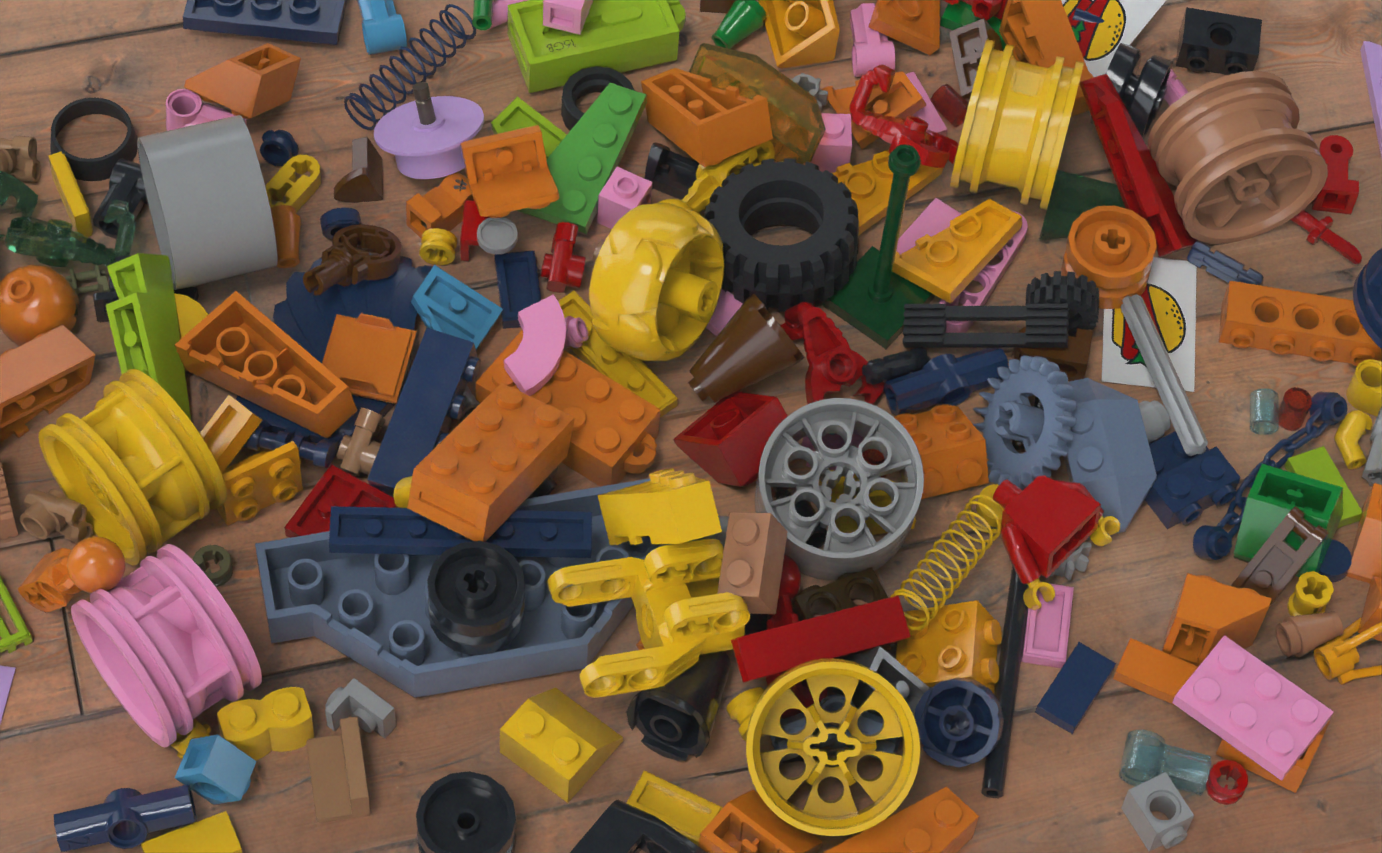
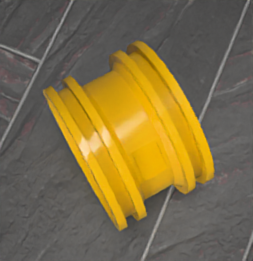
M987 39L970 96L950 187L958 188L960 181L971 183L970 192L977 193L979 186L988 181L1017 188L1021 194L1020 204L1028 205L1029 198L1041 200L1039 208L1047 210L1084 62L1076 61L1075 68L1063 66L1064 57L1057 56L1055 64L1049 68L1016 61L1013 56L1014 45L1006 44L1004 51L994 49L995 41Z

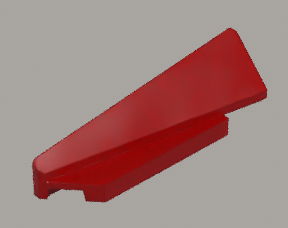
M1103 74L1081 81L1079 83L1125 208L1134 211L1148 222L1155 233L1156 250L1159 258L1192 247L1198 240L1192 238L1185 229L1183 220L1175 207L1174 195L1165 179L1159 173L1155 160L1152 158L1149 149L1109 76Z

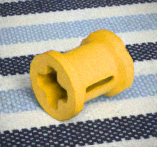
M1315 571L1302 574L1295 586V591L1288 599V613L1290 616L1325 612L1326 605L1329 603L1334 592L1333 584L1329 578Z

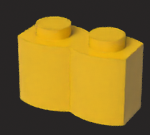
M287 687L278 689L267 694L261 700L244 699L235 701L217 712L221 737L255 761L263 758L271 751L287 752L299 749L306 745L307 740L314 738L312 714L304 688Z

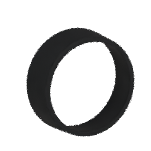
M96 97L79 99L62 108L53 120L50 141L51 155L62 151L77 180L102 181L109 179L119 159L123 158L133 162L137 154V135L126 111L113 101ZM85 115H108L120 120L127 126V135L123 143L112 153L99 158L87 159L73 156L62 149L56 140L58 133L66 124Z

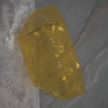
M707 43L701 44L689 72L711 79L713 87L725 91V88L729 85L739 88L740 96L754 100L753 97L756 95L766 97L773 139L769 141L772 142L775 150L774 162H784L785 158L796 159L798 164H805L806 161L811 162L826 130L816 97L757 55Z

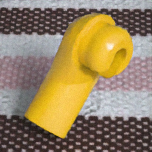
M1354 410L1346 414L1334 436L1344 462L1350 470L1363 466L1367 461L1358 441L1362 435L1366 434V430H1371L1372 419L1368 414L1360 410Z

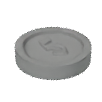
M487 218L477 229L478 244L488 253H507L517 243V228L507 218Z

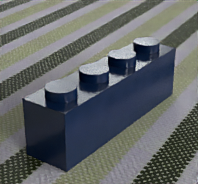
M426 328L368 476L369 485L393 497L396 484L402 478L413 475V469L449 434L453 419L459 420L466 405V396H463L468 381L472 383L475 381L481 364V359L477 358L474 342Z

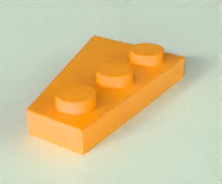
M888 150L874 154L872 160L854 166L850 163L836 167V172L832 173L838 178V183L842 182L851 192V198L856 201L859 220L858 236L886 216L894 174L888 166L890 155ZM920 164L918 172L910 176L906 200L940 176L943 168L928 167Z
M988 199L951 220L950 227L930 237L926 234L915 241L916 246L906 252L899 254L896 251L892 272L951 304L1022 227V216Z

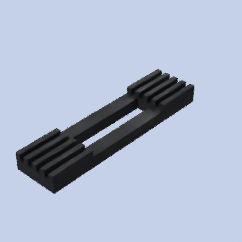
M1068 303L1027 304V306L904 304V348H1068ZM946 321H1026V333H946Z

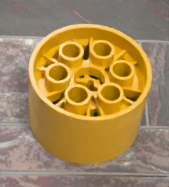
M834 658L818 659L789 669L777 677L764 690L750 717L747 730L746 758L748 770L758 794L770 810L779 818L797 829L822 836H845L865 831L879 824L900 806L908 795L918 771L920 738L918 727L909 705L898 690L883 676L853 661ZM805 679L814 704L807 708L804 707L790 689V687ZM859 680H862L874 687L875 690L857 709L850 702ZM827 687H838L844 693V704L837 711H826L819 703V696ZM790 708L801 710L806 717L805 726L797 733L785 731L780 724L781 715ZM867 710L879 712L883 719L881 729L871 735L861 732L857 725L860 714ZM833 722L840 725L836 728L825 727L824 724ZM818 728V734L812 735L815 729ZM847 729L852 736H847L845 734ZM833 733L836 734L838 742L853 745V747L837 750L836 758H828L826 750L819 749V747H810V745L826 742L828 734ZM761 734L786 738L787 748L760 752ZM903 737L902 755L876 750V740ZM789 753H796L805 761L804 771L794 778L785 776L779 768L782 757ZM874 755L881 760L882 769L877 777L865 779L858 774L857 764L863 756ZM830 776L838 778L843 784V791L840 797L831 801L820 797L817 791L820 781ZM806 780V782L812 785V788L802 810L787 800L801 783ZM856 781L859 782L874 801V803L859 811L856 809L849 786L856 783Z

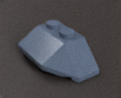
M1089 378L1070 381L1067 384L1072 385L1074 391L1070 400L1076 401L1077 406L1072 412V417H1076L1077 420L1076 425L1070 428L1074 437L1073 441L1066 443L1069 451L1067 456H1064L1070 482L1083 484L1094 499L1101 504L1104 510L1103 517L1113 516L1117 518L1120 522V530L1117 533L1125 532L1157 479L1138 400Z

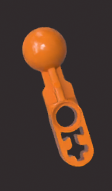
M98 536L89 537L78 542L72 550L60 548L45 554L18 588V591L33 607L43 612H51L65 607L73 596L82 590L92 593L98 589L105 591L113 589L124 575L125 558L119 546L110 539Z

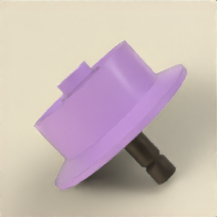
M419 82L414 84L412 88L416 100L391 110L378 121L374 128L375 142L382 150L395 155L398 170L407 177L435 179L454 174L465 168L460 143L472 140L478 134L484 124V113L481 107L471 100L454 96L430 97L428 83Z

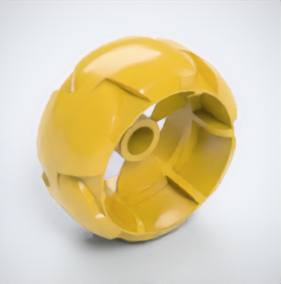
M670 203L639 205L628 211L616 222L595 261L589 287V300L593 315L592 324L604 342L618 352L643 361H668L683 355L698 341L715 311L724 279L723 243L714 225L697 212Z

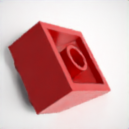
M736 392L717 402L673 440L677 447L718 483L742 487L758 478L764 447L773 431L788 416L779 399L775 396Z

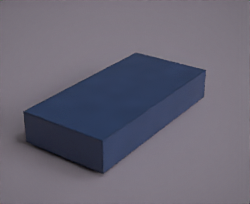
M535 251L494 254L500 307L503 309L501 313L503 329L521 327L518 321V312L541 301Z
M1078 642L1037 705L1035 713L1073 734L1114 671L1116 663Z

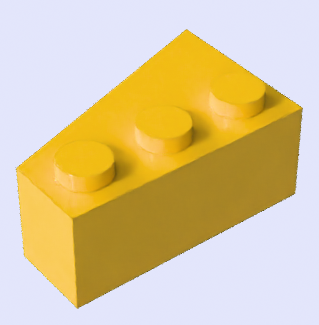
M674 468L656 471L649 474L650 481L597 495L610 545H619L630 541V545H638L643 543L642 537L645 536L650 537L651 544H681L722 532L710 481L695 477L694 473L685 474L684 470L675 471Z

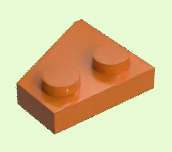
M900 71L895 73L889 92L881 91L879 85L874 86L866 110L905 120L907 115L912 116L925 107L926 103L906 74ZM860 80L855 81L856 86L835 90L833 86H827L822 89L828 91L827 101L836 114H850V103ZM851 118L852 136L861 149L879 138V136H875L870 131L863 129L861 125L855 124Z

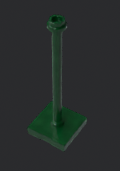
M900 145L889 155L888 166L894 174L880 251L872 246L857 261L854 272L849 275V281L840 290L834 289V295L822 303L828 310L885 349L903 332L904 304H930L935 298L934 294L892 272L910 176L918 172L921 164L917 150L910 145Z

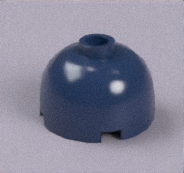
M957 677L941 681L923 694L915 708L914 718L918 727L920 741L924 745L922 748L928 756L943 765L963 767L977 763L993 752L1002 736L1004 715L1001 703L991 689L977 680Z

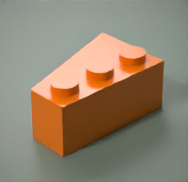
M1061 0L1007 1L999 32L1005 44L1014 45L1013 56L1016 61L1049 68L1055 64L1057 56L1064 57L1063 66L1075 68L1076 61L1084 62L1080 82L1094 78L1087 69ZM1080 84L1071 117L1089 111Z

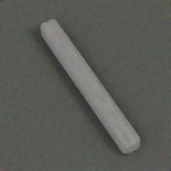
M1138 294L1133 296L1127 295L1122 299L1121 310L1184 451L1189 456L1201 455L1206 451V446L1208 445L1207 438L1145 302Z

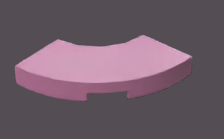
M554 294L518 312V321L523 330V339L517 350L504 360V369L522 393L529 396L540 390L552 378L559 367V362L564 352L566 339L565 318Z

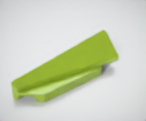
M137 253L108 265V272L119 300L106 304V310L121 374L129 369H137L154 379L176 401L191 420L184 365L174 346L180 340L169 257L167 255Z

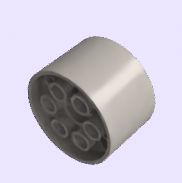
M241 115L137 138L139 162L148 206L161 255H167L170 259L174 290L277 266L276 237L267 191L253 141Z
M830 398L807 404L786 417L773 431L764 447L755 491V512L771 513L788 531L784 554L792 558L798 565L800 572L807 576L836 581L844 573L861 572L871 567L875 571L886 564L899 551L909 534L918 511L924 486L923 465L919 451L904 426L891 414L873 404L851 398ZM829 433H836L843 438L845 445L839 449H830L824 445L822 437ZM852 434L865 438L860 443L859 448L850 445ZM808 436L816 451L813 452L811 449L801 446L797 441ZM868 449L879 450L883 454L885 461L879 465L868 464L864 460L862 453ZM794 459H804L810 464L811 471L806 475H796L791 472L788 464ZM837 466L835 471L829 470L830 467ZM899 471L903 482H892L880 476ZM854 473L858 477L859 481L854 480ZM845 476L843 492L845 494H841L835 503L831 502L832 489L839 483L841 477ZM771 487L796 488V492L791 496L773 501ZM876 490L885 491L891 497L892 503L886 507H877L870 501L869 494ZM806 500L813 502L818 512L812 517H803L796 512L794 506L797 502ZM841 516H849L857 522L858 529L852 533H843L836 527L835 520ZM868 517H871L888 532L878 542L875 541L865 523ZM819 523L822 528L828 526L823 550L806 544Z

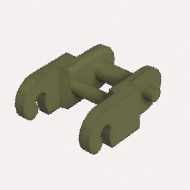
M98 263L94 265L95 270L74 273L73 268L69 269L71 276H66V279L71 283L78 297L81 293L97 290L99 292H110L107 277L103 276L105 275V270H99ZM97 278L98 284L77 288L76 282ZM77 305L74 315H78Z

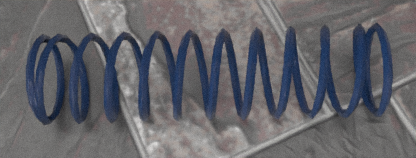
M453 4L446 5L445 10L439 12L440 21L436 19L429 21L431 31L421 28L419 30L421 40L415 37L410 38L411 49L400 47L401 58L390 56L389 62L392 68L380 65L381 77L370 74L369 81L371 86L367 84L359 85L362 97L356 93H350L349 96L345 97V109L357 125L367 130H374L376 122L378 123L380 119L375 118L370 106L383 112V116L386 115V113L396 108V104L404 103L406 94H413V89L406 92L402 81L403 79L413 85L419 83L416 82L412 70L420 75H424L421 82H426V77L434 75L437 67L444 66L446 58L453 57L456 54V49L463 48L466 45V40L473 39L476 36V28L472 24L473 20L465 10ZM449 8H456L468 18L473 27L471 35L465 34V30L459 20L447 11ZM443 13H445V17H446L448 23L450 24V26H451L456 32H454V31L445 23V21H444V19H443V17H442V14H443ZM449 16L457 23L460 30L452 23ZM433 22L439 24L447 32L453 45L443 40L436 33L432 26ZM423 31L429 33L437 41L443 54L433 49L426 42L422 34ZM453 35L463 39L461 45L456 46ZM413 41H417L427 50L433 63L423 58L413 46ZM443 44L453 48V52L446 55ZM403 50L408 51L415 57L423 72L417 70L406 60L402 52ZM433 53L443 57V61L436 64ZM393 59L398 60L404 65L413 81L407 79L396 69L392 61ZM422 61L430 66H434L430 73H426ZM383 68L389 70L396 77L403 90L394 86L385 77L382 71ZM373 77L384 84L392 99L379 91L372 81ZM362 87L369 89L376 96L382 109L366 97ZM391 88H393L395 91L399 93H402L403 98L401 100L396 101L395 95ZM381 97L393 103V107L390 110H386ZM348 100L362 117L373 122L372 127L365 126L353 116L347 105ZM353 100L361 104L367 110L371 117L364 114L355 105Z

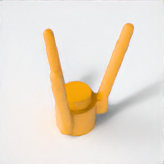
M1360 617L1345 628L1341 636L1335 637V639L1314 650V659L1321 674L1328 680L1337 677L1341 685L1358 678L1382 675V665L1354 669V664L1359 662L1356 646L1382 632V622L1348 639L1358 632L1361 622Z

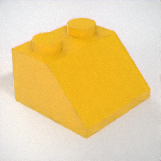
M556 687L528 698L500 728V753L567 803L623 742L621 735Z

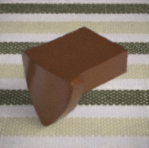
M368 137L352 140V172L345 175L335 185V200L352 203L383 200L382 157Z

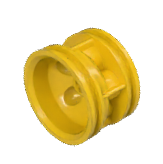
M129 369L120 376L119 381H112L104 387V397L97 401L93 411L81 419L71 413H65L56 420V425L48 424L39 431L38 438L48 467L65 496L86 506L87 515L85 521L92 524L93 533L98 537H104L116 543L122 550L126 563L138 565L146 558L147 552H156L162 547L163 543L194 521L201 520L207 516L210 509H216L224 504L227 499V491L215 458L199 431L181 407L150 376L140 370Z

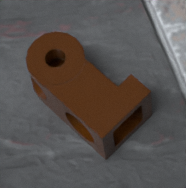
M1023 327L1018 333H1026V327ZM1077 328L1075 337L1068 336V348H1013L1012 359L1020 360L1021 356L1024 355L1044 357L1049 362L1056 363L1060 371L1066 373L1069 382L1084 379L1093 331Z

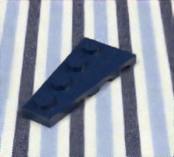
M187 0L183 14V29L338 45L348 0Z

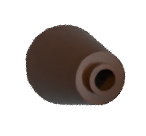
M753 293L745 300L689 370L694 378L688 383L702 401L710 397L716 403L799 363L805 357L776 319L767 311L764 304Z

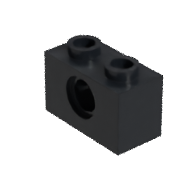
M1186 7L1179 30L1175 66L1188 68L1193 71H1206L1224 75L1254 71L1259 56L1262 20Z

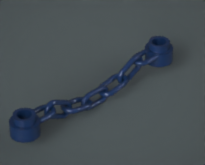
M1322 391L1317 392L1312 397L1309 406L1311 417L1306 422V426L1287 439L1279 441L1266 453L1263 461L1256 465L1244 479L1237 490L1235 499L1228 507L1227 514L1217 526L1203 525L1197 529L1193 538V548L1198 557L1219 560L1230 552L1232 538L1240 529L1247 497H1242V494L1246 487L1252 488L1255 476L1258 474L1261 465L1265 464L1280 469L1287 459L1293 456L1296 449L1310 440L1318 438L1329 425H1335L1342 421L1348 409L1347 402L1336 392ZM1315 422L1317 424H1321V426L1317 428V426L1312 424ZM1307 433V436H1305L1295 444L1293 443V441ZM1281 448L1288 452L1277 463L1270 459ZM1236 506L1242 509L1240 515L1234 512ZM1226 524L1234 525L1228 533L1223 529Z

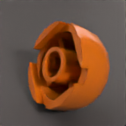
M41 265L18 267L8 273L0 282V328L18 346L33 340L40 333H47L61 325H64L71 331L77 320L74 314L76 303L79 305V297L71 283L50 267Z

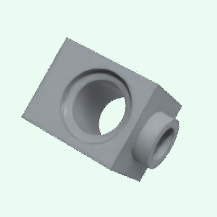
M1166 772L1129 789L1121 807L1149 852L1162 845L1165 849H1169L1182 842L1188 835L1187 830L1194 817V814ZM1151 811H1160L1169 820H1159L1152 815Z

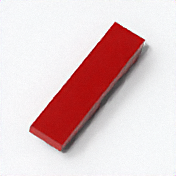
M899 595L738 637L732 639L731 643L744 683L784 673L808 661L835 659L879 646L890 645L910 638L911 635Z

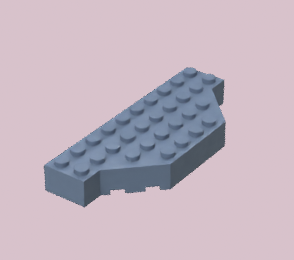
M650 478L528 498L516 509L592 512L591 558L515 557L524 575L525 616L517 636L509 645L492 654L472 656L453 651L439 641L432 630L428 611L427 579L432 564L440 555L329 553L330 531L256 543L258 570L271 644L315 636L414 698L584 669L591 663L634 605L632 598L568 607L556 603L552 599L547 580L555 571L564 567L627 557L644 560L646 555L652 550L670 545L651 544L649 536L642 537L643 543L638 545H630V541L619 545L609 544L597 495L650 481Z

